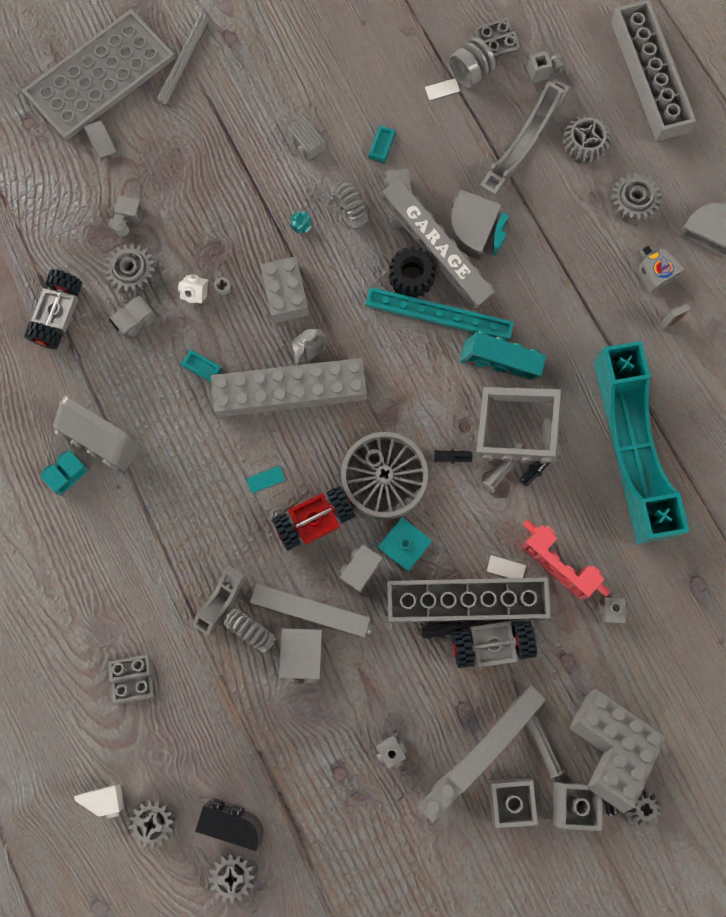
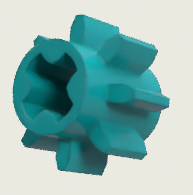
M295 211L290 217V226L296 233H308L312 228V218L306 212L301 211L297 213Z

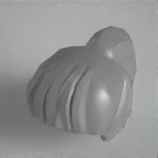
M305 330L293 340L292 349L295 355V365L305 364L323 353L327 337L322 330Z

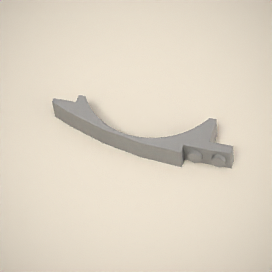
M554 79L553 82H547L526 124L506 153L491 165L490 171L480 184L481 188L493 195L499 192L548 125L550 118L569 92V86L557 79Z
M532 685L518 699L511 703L505 714L481 742L451 771L431 786L432 791L417 805L432 823L480 776L546 701Z

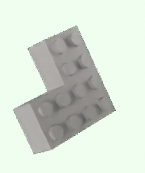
M594 689L585 696L569 729L604 752L587 788L624 813L634 809L666 737L603 693Z

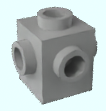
M608 594L607 598L600 599V602H598V614H601V623H626L628 604L625 603V598H619L617 594Z
M394 734L376 744L379 751L377 758L382 766L386 764L388 769L392 767L394 770L404 764L403 760L406 759L404 753L407 750L402 741L397 742ZM393 750L396 753L394 756H389V751Z

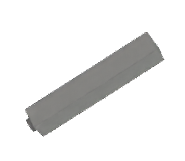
M258 584L255 585L250 601L251 604L363 638H365L366 634L370 635L373 623H370L371 618Z

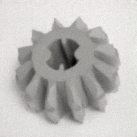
M644 790L643 794L641 792L634 809L626 811L627 815H632L631 821L633 823L638 822L640 827H643L646 823L647 826L651 827L652 820L657 823L659 822L656 815H662L663 813L657 808L662 804L656 801L657 796L655 794L650 795L648 790ZM641 806H647V810L642 811Z

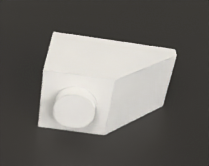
M120 784L74 796L76 802L98 817L106 815V819L119 816V812L125 809Z

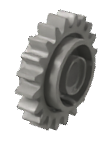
M634 173L631 178L627 174L625 178L620 177L619 181L614 184L610 193L612 195L610 201L614 202L611 207L618 208L616 214L622 212V219L628 216L629 222L632 218H635L636 223L640 218L645 221L647 216L651 218L659 209L662 202L660 200L662 194L658 193L660 187H654L656 181L649 182L650 176L644 179L643 173L640 177H637V174Z
M124 244L123 250L116 247L118 252L114 253L111 251L110 253L113 257H107L106 260L109 264H104L106 268L104 274L108 277L107 281L109 284L111 283L114 289L117 288L120 293L124 289L127 294L130 293L131 289L135 294L137 293V288L144 291L143 285L150 286L147 280H154L151 274L156 273L153 268L156 264L152 261V255L149 254L147 249L143 250L140 245L135 248L134 244H131L130 248H127L126 244ZM129 267H133L132 270L127 271Z

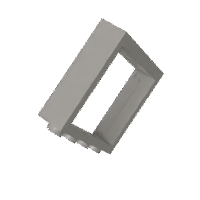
M483 387L477 444L479 458L487 459L488 461L501 459L504 462L520 460L523 463L540 461L542 464L557 462L562 403L561 389ZM489 401L554 403L550 450L485 447Z

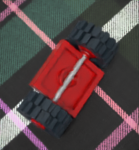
M341 486L326 492L332 504L330 506L324 494L321 493L289 509L288 511L294 521L293 526L286 513L272 519L276 532L287 551L301 544L296 534L297 531L304 544L307 545L340 528L334 513L337 514L341 524L356 517L350 501Z

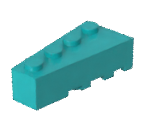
M479 331L464 342L459 363L466 364V361L474 362L476 367L491 366L493 371L507 372L508 370L510 375L536 380L542 376L546 355L540 353L539 350L527 349L521 344H512L506 342L504 338H494L486 332Z

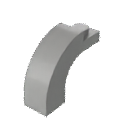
M228 565L224 569L213 594L197 612L192 626L209 636L223 619L239 594L245 575Z

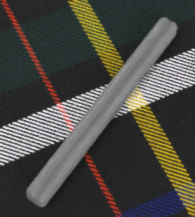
M200 15L157 98L159 103L167 104L208 24L206 16Z

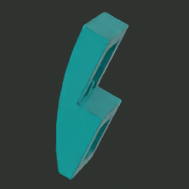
M504 212L497 223L493 237L492 254L495 256L507 235L503 230L507 225L509 215Z

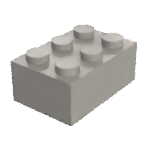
M296 256L260 264L273 323L309 316Z

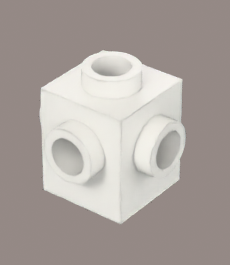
M186 275L178 285L180 299L186 300L189 303H202L207 297L208 279L199 278L197 275Z

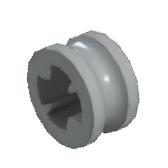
M220 277L215 280L214 288L219 295H226L231 290V284L227 278ZM221 283L227 285L224 287V290H221L220 287L218 288V286H221Z

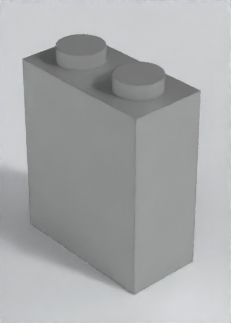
M282 628L279 678H284V682H296V678L304 679V683H316V679H321L323 630Z

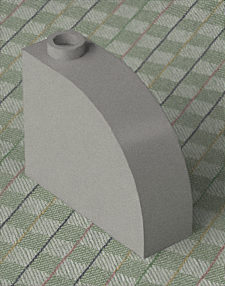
M460 190L459 195L454 196L451 206H454L450 221L451 235L457 246L464 253L480 260L499 215L501 204Z
M712 203L697 209L684 224L679 236L726 257V204Z

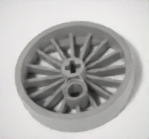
M377 432L361 438L349 449L341 467V484L350 504L360 513L374 519L390 520L406 515L420 503L428 485V466L424 455L415 443L397 433ZM380 440L391 441L386 465H384ZM376 441L378 450H369L366 444ZM394 442L404 445L389 467ZM362 447L367 452L366 461L355 454ZM407 448L414 453L415 456L392 469ZM372 455L380 458L377 464L370 463L369 458ZM352 457H354L374 472L349 467L348 465ZM418 459L421 465L420 469L396 472ZM348 470L372 476L346 480ZM381 472L389 473L388 479L380 478ZM422 473L423 481L421 483L398 478L397 476ZM373 481L351 494L348 488V484ZM395 481L420 486L421 488L412 494ZM377 484L362 505L354 498ZM392 484L409 497L402 501ZM381 485L375 511L366 508V504ZM385 486L389 509L378 512ZM388 486L390 487L391 491L393 492V494L399 502V504L393 506L392 508Z

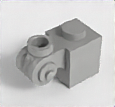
M547 51L530 55L527 66L532 83L547 80L550 76H556L566 68L562 55H554L550 59Z
M118 196L117 202L113 206L115 215L114 219L111 218L109 221V229L114 230L118 236L124 237L129 233L127 222L140 224L144 209L140 199Z

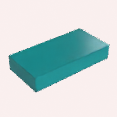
M379 125L368 159L385 164L396 135V130Z
M191 349L181 363L182 367L212 383L211 375L220 374L223 370L218 364Z

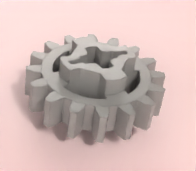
M149 800L147 805L144 802L140 804L141 809L136 808L133 810L136 816L129 818V820L133 821V824L128 826V828L134 829L130 836H137L136 844L142 841L143 848H146L149 843L151 848H155L157 843L161 846L164 844V839L168 840L171 837L168 832L174 831L175 828L170 825L175 822V819H170L173 811L167 812L168 804L162 807L160 800L155 805L153 800ZM151 810L149 816H141L145 811ZM153 819V824L156 826L151 829V824L148 822ZM155 832H163L160 836L153 838Z
M230 853L228 859L223 855L221 857L222 862L217 860L214 863L217 868L210 870V873L214 875L209 878V882H214L210 889L211 891H218L215 896L216 898L220 895L223 896L222 902L230 898L231 903H234L236 897L239 901H242L243 893L247 896L250 893L247 887L253 888L254 883L250 881L255 878V874L250 873L254 866H247L249 859L246 858L242 861V854L234 858V854ZM227 865V871L219 874L221 868ZM237 865H239L244 871H241L237 867ZM231 873L233 877H237L234 882H232L231 878H228ZM245 882L243 888L237 891L238 884Z

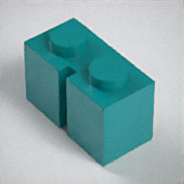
M70 450L59 455L57 463L47 466L40 475L46 484L60 496L89 471L88 467Z

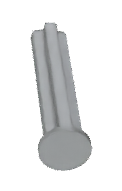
M517 443L513 449L527 448L522 443ZM512 460V462L503 461L482 485L488 491L494 493L495 488L518 460Z
M532 716L526 724L551 774L549 777L555 778L563 774L565 770L561 769L537 717Z

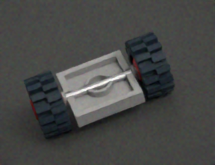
M50 269L45 282L46 287H49V289H43L24 337L42 347L57 349L63 336L60 331L66 332L83 282L76 278V276L70 275V273H65L58 269Z
M510 621L470 627L471 636L469 630L452 632V643L457 668L474 666L473 653L475 654L477 668L517 663V655L519 659L537 657L535 633L530 621L513 623L514 633H512Z

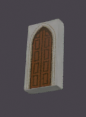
M688 304L671 310L660 323L661 329L664 330L678 324L691 310Z

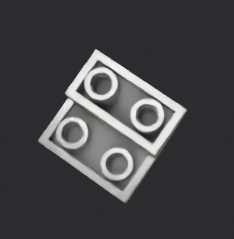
M508 17L476 27L474 30L476 37L488 45L494 57L520 49L515 31L512 32Z
M149 655L109 662V681L112 683L113 703L115 705L155 698Z

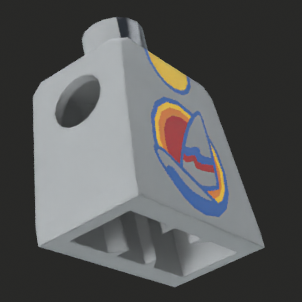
M647 246L640 251L644 260L639 265L638 270L650 294L678 278L685 270L666 249H661L654 253Z

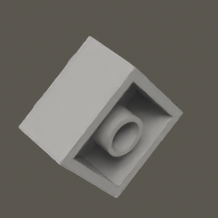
M363 544L360 548H355L350 556L352 561L349 565L345 563L339 572L341 582L360 595L382 563V557Z
M523 778L489 781L492 824L495 828L538 825L533 780Z
M553 782L552 825L561 829L602 831V798L588 789V784Z

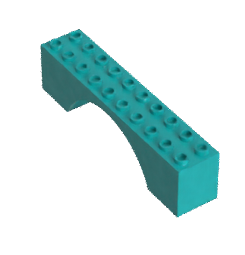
M642 341L604 347L593 363L636 544L640 545L679 537L690 532L680 492L667 479L654 446L648 404L651 375Z

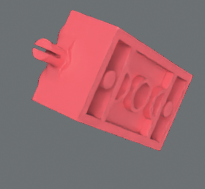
M528 519L525 521L523 526L532 535L521 548L574 595L582 600L590 597L596 589L604 597L610 593L611 590L602 584L604 578L601 576L602 573L599 569L588 565L580 569L575 575L576 571L568 564L565 566L559 561L561 558L555 552L548 551L557 539L555 532L550 527H544L543 525L536 527Z

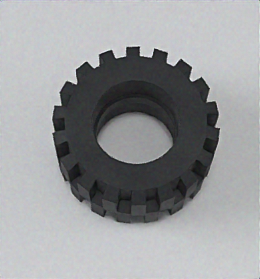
M406 247L403 248V252L399 250L396 252V256L392 257L389 265L390 285H393L395 292L398 290V294L417 298L419 294L420 296L425 295V291L428 293L430 287L433 286L436 265L433 263V257H429L427 251L422 252V248L415 250V247H411L408 250ZM407 267H415L422 272V275L418 278L410 279L405 277L402 271Z

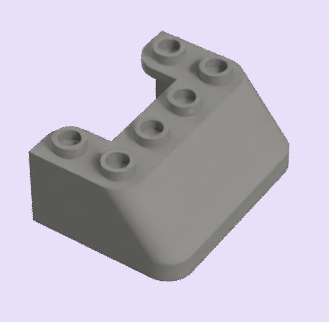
M64 396L61 400L53 424V428L56 429L54 433L78 448L84 446L87 448L86 453L94 458L100 456L103 458L102 462L112 470L125 472L141 449V446L128 434L70 398Z

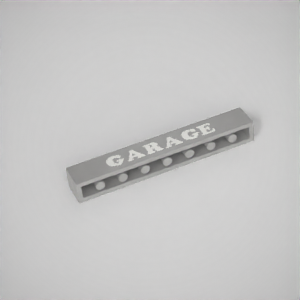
M398 178L382 191L380 199L420 247L429 253V257H433V262L473 310L493 295L494 290L491 283L483 279L480 270L472 266L468 256L457 248V243L446 235L443 226L435 222L432 213L424 209L420 199L410 192V188L405 182Z

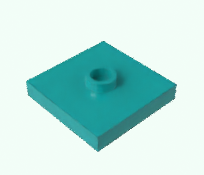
M402 517L381 542L378 549L409 572L432 543V540Z

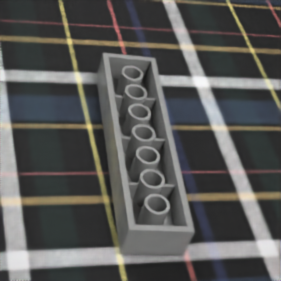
M650 0L617 7L611 24L655 141L690 133L696 123V119Z
M362 358L211 375L214 412L218 418L367 400Z
M548 577L387 581L388 623L536 620L551 618Z

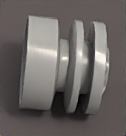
M479 38L471 39L463 48L454 52L448 60L452 74L465 88H471L481 80V77L484 78L492 72L496 65L492 51Z

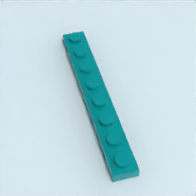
M372 287L369 289L365 307L472 333L482 331L488 333L491 337L504 338L506 341L510 340L514 325L512 321Z

